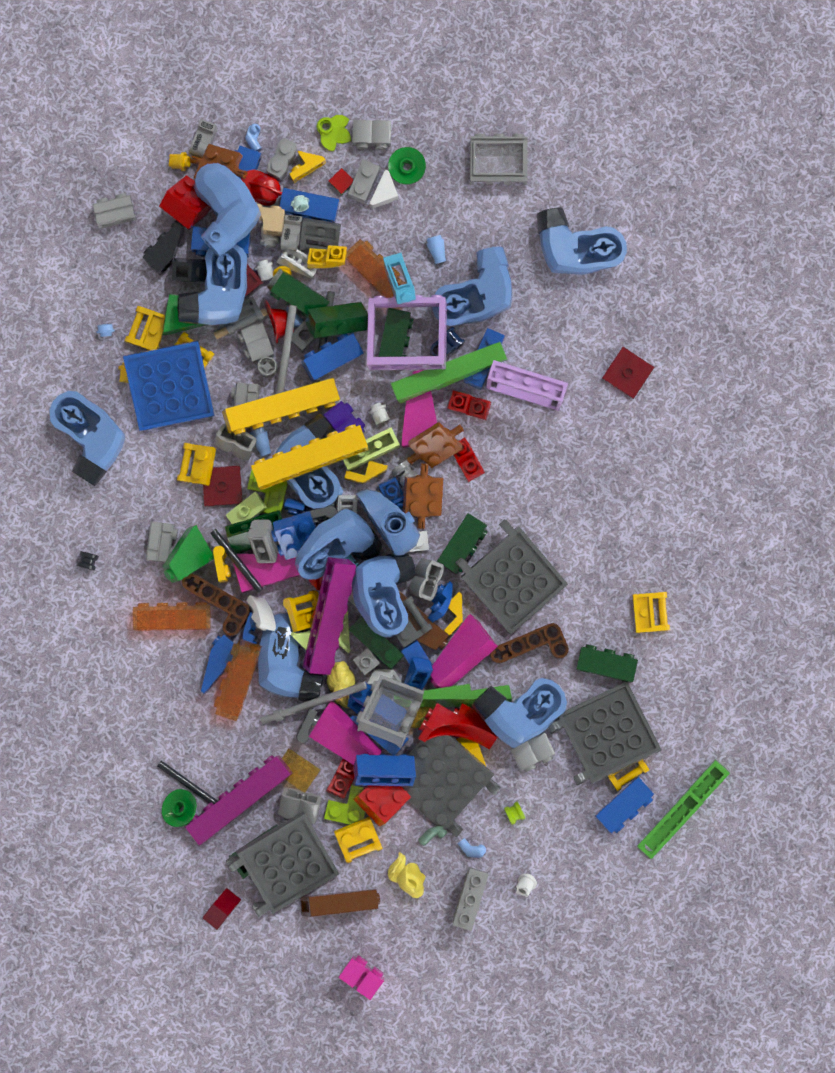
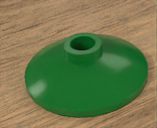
M402 147L391 155L388 162V170L396 182L410 185L418 182L423 177L426 170V161L417 149ZM409 164L411 166L410 170H405L403 168L404 165Z
M177 789L168 794L162 805L164 821L172 827L187 825L196 813L197 804L194 795L185 789Z

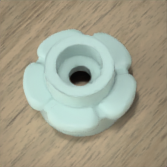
M298 195L294 197L291 206H293L296 212L305 211L309 208V199L303 195Z

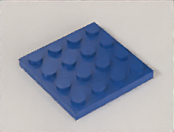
M199 340L123 356L139 431L215 416Z

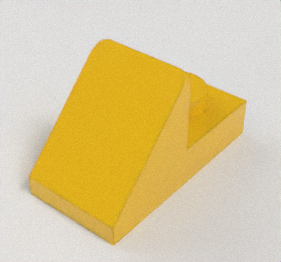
M297 151L304 164L293 167L291 169L292 172L289 173L293 183H296L325 165V158Z

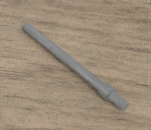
M289 305L276 394L284 392L297 309L295 305Z
M361 682L284 710L282 708L275 710L272 714L261 717V723L264 725L275 720L277 722L284 720L287 716L365 690L367 685L365 682Z

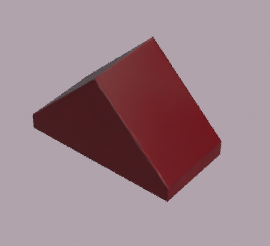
M226 888L202 918L218 930L241 899Z

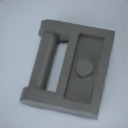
M304 218L299 250L305 252V250L309 251L310 248L328 249V246L307 243V239L332 243V246H338L341 224Z
M253 296L243 301L239 319L225 324L230 336L235 334V331L257 320L265 319Z
M332 506L310 511L316 526L320 524V521L331 519L337 514L336 509Z
M412 596L402 603L404 607L409 609L422 629L416 631L408 619L404 630L396 634L404 648L433 628L430 623L426 622L413 603L414 599Z
M311 708L308 710L296 735V739L300 743H306L309 740L307 733L310 726L315 727L319 718L316 716L317 711Z

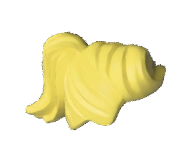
M345 661L336 662L331 670V675H327V686L331 693L355 685L354 673L349 669ZM349 695L335 700L341 706L349 708L347 707Z
M399 852L398 858L388 869V877L392 882L398 883L399 887L409 896L419 898L424 894L423 883L425 875L420 872L416 863L405 865L406 857Z

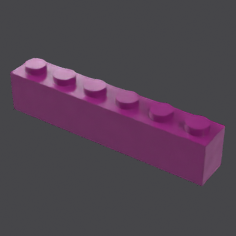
M327 558L303 661V667L309 673L331 675V670L335 665V653L339 648V636L343 630V619L348 610L347 602L352 593L351 585L356 570V565L349 559Z
M280 755L268 757L263 761L265 765L262 768L256 767L248 773L250 776L245 781L240 779L233 785L235 789L230 793L226 790L218 797L219 801L216 804L211 802L203 808V814L200 816L194 815L189 825L185 828L199 846L293 774Z

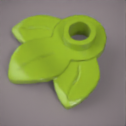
M335 115L332 118L323 117L317 122L316 127L321 135V143L327 150L333 152L337 143L341 144L351 141L350 133L345 128L349 122L347 117ZM324 124H328L330 128L328 130H324L322 126Z

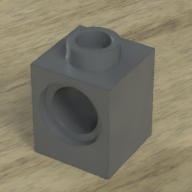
M305 321L292 335V343L302 353L317 339L313 338L311 333L309 339H300L302 332L310 333Z

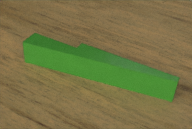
M501 342L446 362V369H427L392 382L391 385L397 401L403 403L431 390H439L488 369L492 366L493 360L502 363L508 359Z
M470 684L425 690L420 708L435 707L437 703L443 707H460L462 703L472 707V703L487 688L471 690ZM509 685L494 687L507 698V701L512 702ZM393 695L394 703L403 708L410 707L411 701Z
M715 759L637 847L652 859L699 809L730 772ZM645 844H646L652 851H648V850L645 848Z

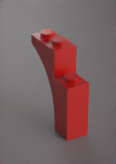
M437 703L433 710L429 708L424 717L426 720H423L418 729L421 731L418 739L423 742L434 737L449 735L474 741L489 750L498 738L479 714L463 703L459 709L455 708L453 712Z

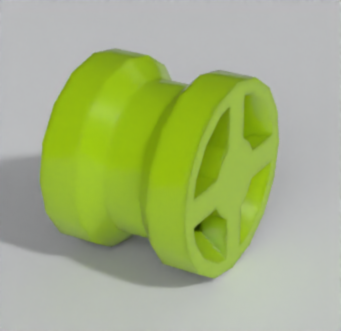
M518 801L511 807H504L511 825L515 824L519 819H526Z

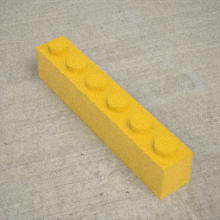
M334 378L230 407L224 409L222 414L228 433L234 432L235 435L246 432L245 428L252 427L255 430L264 427L263 423L270 422L272 425L281 422L283 417L288 416L289 419L299 417L300 412L306 411L307 414L318 411L317 408L324 406L325 409L336 405L335 402L340 400Z
M350 425L343 432L338 433L334 431L327 434V438L321 440L315 438L310 440L309 444L305 446L296 445L290 448L291 451L275 453L272 455L273 458L265 460V458L256 460L254 465H251L259 489H266L368 451L369 448L361 426Z

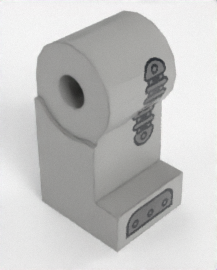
M200 119L189 154L202 158L208 144H212L218 130L215 124Z
M285 215L281 237L282 250L297 251L302 231L301 216Z

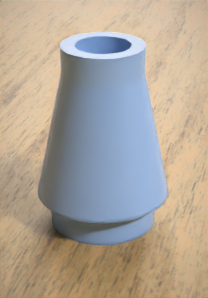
M441 235L426 239V245L435 264L445 262V245Z
M264 427L249 432L257 440L255 447L261 457L272 453L268 433Z

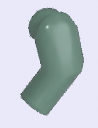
M440 825L429 828L418 841L425 846L435 835L442 839L447 834V830H444Z

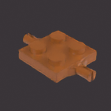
M208 144L202 158L194 155L190 158V163L198 165L193 177L195 179L201 167L213 163H219L228 167L237 177L243 179L246 178L248 173L239 169V164L243 157L241 153Z
M437 422L408 441L409 447L415 452L410 457H407L408 462L412 465L421 459L429 464L431 468L437 466L462 450V444L455 436L464 431L463 427L459 424L452 430H449L440 422Z
M421 463L420 475L405 477L403 512L407 513L409 511L412 516L418 517L417 528L425 529V517L442 515L444 478L428 475L429 464Z

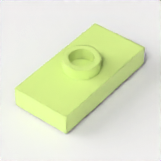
M254 492L227 513L226 516L231 524L258 516L267 507L258 493Z

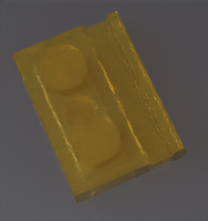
M288 748L282 759L293 774L285 780L306 793L321 769Z

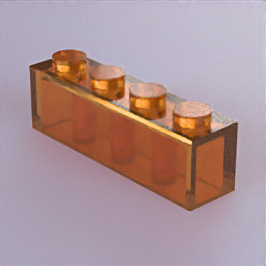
M359 239L347 251L346 260L382 296L393 298L394 294L385 272L383 256L381 254L376 255L372 251L374 249L367 240L363 242ZM392 267L398 286L406 284V282L399 278L400 273Z
M177 602L176 606H168V603H157V606L149 607V603H138V607H133L134 631L212 629L211 606L207 605V602H195V606H188L187 602Z
M240 639L237 644H233L230 655H233L231 662L228 661L225 672L228 674L226 679H222L219 688L222 690L221 696H217L214 707L217 708L216 715L237 722L242 712L262 646Z

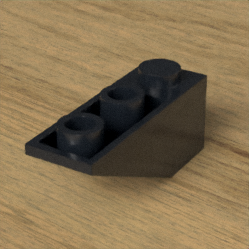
M177 220L172 223L171 229L167 233L163 232L157 238L158 242L154 246L150 245L143 252L145 254L143 259L159 275L163 274L173 264V259L176 257L185 226Z
M173 259L172 281H206L205 259Z

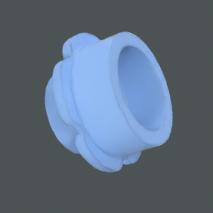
M113 324L97 325L98 331L96 333H100V337L112 336V332L115 329H113Z

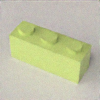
M389 428L366 439L368 451L346 458L343 462L347 470L352 471L369 461L399 448L400 444L392 428Z

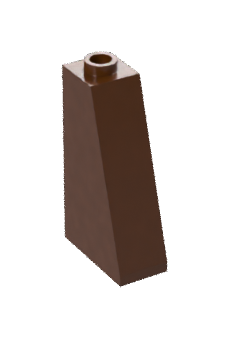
M399 591L400 599L403 602L407 597ZM405 607L408 619L415 630L419 631L422 629L409 609ZM417 607L426 622L430 623L433 628L416 640L435 651L438 648L442 650L449 642L447 640L449 635L436 623H432L427 618L428 616Z
M377 889L302 896L300 898L302 916L314 917L379 909L380 895L377 893Z

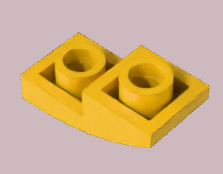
M328 245V249L310 248L307 268H332L345 265L347 247Z

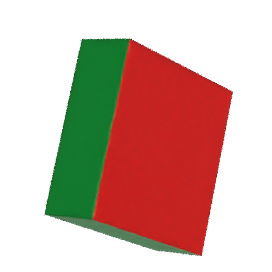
M341 168L328 182L343 195L351 187L354 179Z

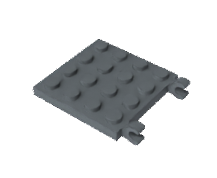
M504 519L499 526L508 535L472 567L462 558L455 563L464 572L461 576L463 581L511 635L565 588L568 583L519 526L514 529Z
M627 681L565 710L559 716L560 720L553 722L548 727L551 734L564 728L585 770L574 776L573 779L577 786L588 779L591 784L596 783L662 750Z
M449 735L434 737L426 742L420 741L407 756H414L416 778L413 786H401L411 796L409 801L436 826L440 825L444 830L448 828L455 837H458L463 828L454 819L478 792L486 786L489 792L495 795L501 788L491 779L494 773L454 737Z
M304 811L236 850L238 856L230 857L226 860L231 872L237 870L242 865L245 866L265 900L252 905L258 917L269 910L274 914L339 875L338 870Z

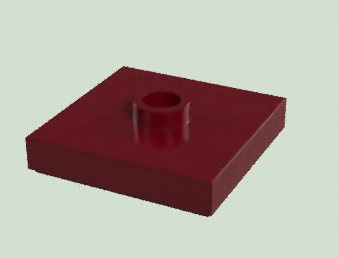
M622 347L602 379L634 399L655 367L625 347Z
M240 465L213 467L209 486L203 485L205 507L235 505L243 502Z

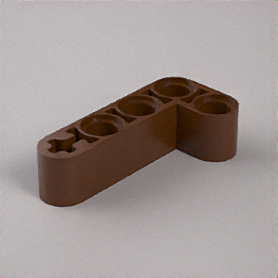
M191 573L182 579V585L186 590L228 613L223 623L225 634L233 637L240 633L250 615V608L245 602ZM195 578L194 582L201 585L198 593L196 592L198 588L191 585L190 588L188 587V579L192 580ZM206 587L213 589V594L210 597L203 595V590ZM224 596L230 599V603L226 607L220 605V599ZM239 606L246 607L245 615H237L236 610ZM231 622L237 625V629L233 633L227 631V625Z
M550 623L498 645L490 653V657L494 663L501 664L547 644L553 657L561 659L568 654L569 648L559 625ZM549 627L556 628V637L552 638L547 635ZM533 634L537 635L540 639L537 645H532L529 642V637ZM514 642H519L522 645V650L518 653L513 652L511 649V645ZM508 645V651L512 656L508 657V653L502 656V660L494 658L496 650L503 652L506 650L504 646ZM556 645L564 646L565 653L563 655L555 653L554 648Z

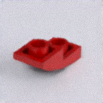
M453 390L448 409L487 420L492 402Z
M464 437L459 440L462 444V450L453 456L467 481L470 482L485 472L473 449Z
M342 759L327 788V792L344 800L354 780L353 764Z

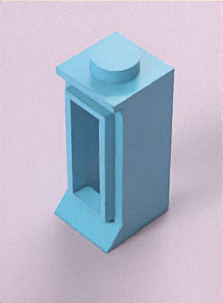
M402 252L383 257L385 272L397 304L416 300L414 285L403 260ZM400 265L406 284L398 286L392 267Z

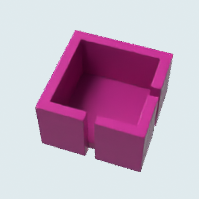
M352 956L338 978L352 988L355 985L359 993L371 1000L384 982L383 972L375 966L371 969L366 965L368 961L361 956Z

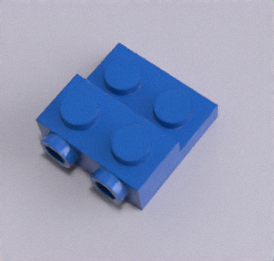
M310 511L273 522L274 530L271 531L274 542H279L277 548L280 556L284 555L286 560L296 557L305 541L314 531L316 525Z

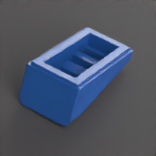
M413 658L404 684L423 690L433 671L430 660Z

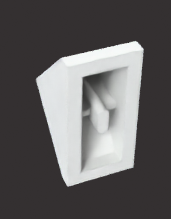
M386 169L369 203L373 209L398 200V194L392 178Z

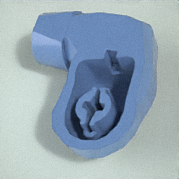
M219 163L206 164L197 172L194 190L197 196L209 205L217 216L216 222H212L201 238L220 257L249 234L257 224L261 211L245 183L228 167Z
M490 247L479 250L476 253L478 279L468 280L459 284L444 285L436 291L435 295H441L446 298L447 325L455 326L483 322L511 307L512 282L508 271L509 264L503 247ZM432 307L435 317L439 320V307Z
M364 489L356 493L364 511L395 556L404 555L417 546L420 533L413 524L415 521L409 511L407 513L402 512L397 505L389 501L378 491Z

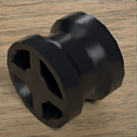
M80 551L79 555L81 558L76 566L95 571V561L98 560L99 556Z

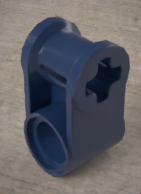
M451 327L446 332V357L465 343V340L461 339L454 331V327ZM439 339L432 344L430 356H438L434 354L433 350L439 347Z

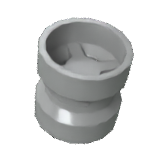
M263 357L258 362V370L263 377L270 378L276 374L277 364L273 358Z
M407 460L392 470L393 474L399 477L403 487L405 477L418 475L410 468Z

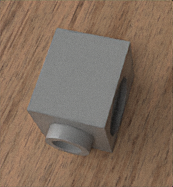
M368 648L353 659L365 676L380 665Z

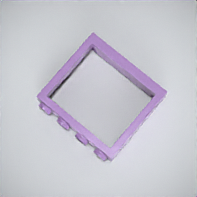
M415 295L416 300L397 304L395 296L393 298H385L384 296L369 298L367 366L369 370L446 369V298L441 295H432L431 297ZM439 307L438 356L374 357L375 308Z
M493 360L486 389L559 411L568 383ZM492 381L498 383L496 388L491 387ZM552 400L558 401L557 406L551 405Z

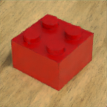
M186 175L167 190L159 207L187 229H190L208 214L211 207L197 196L194 190L195 181Z
M366 785L353 800L380 827L386 824L411 796L401 786Z

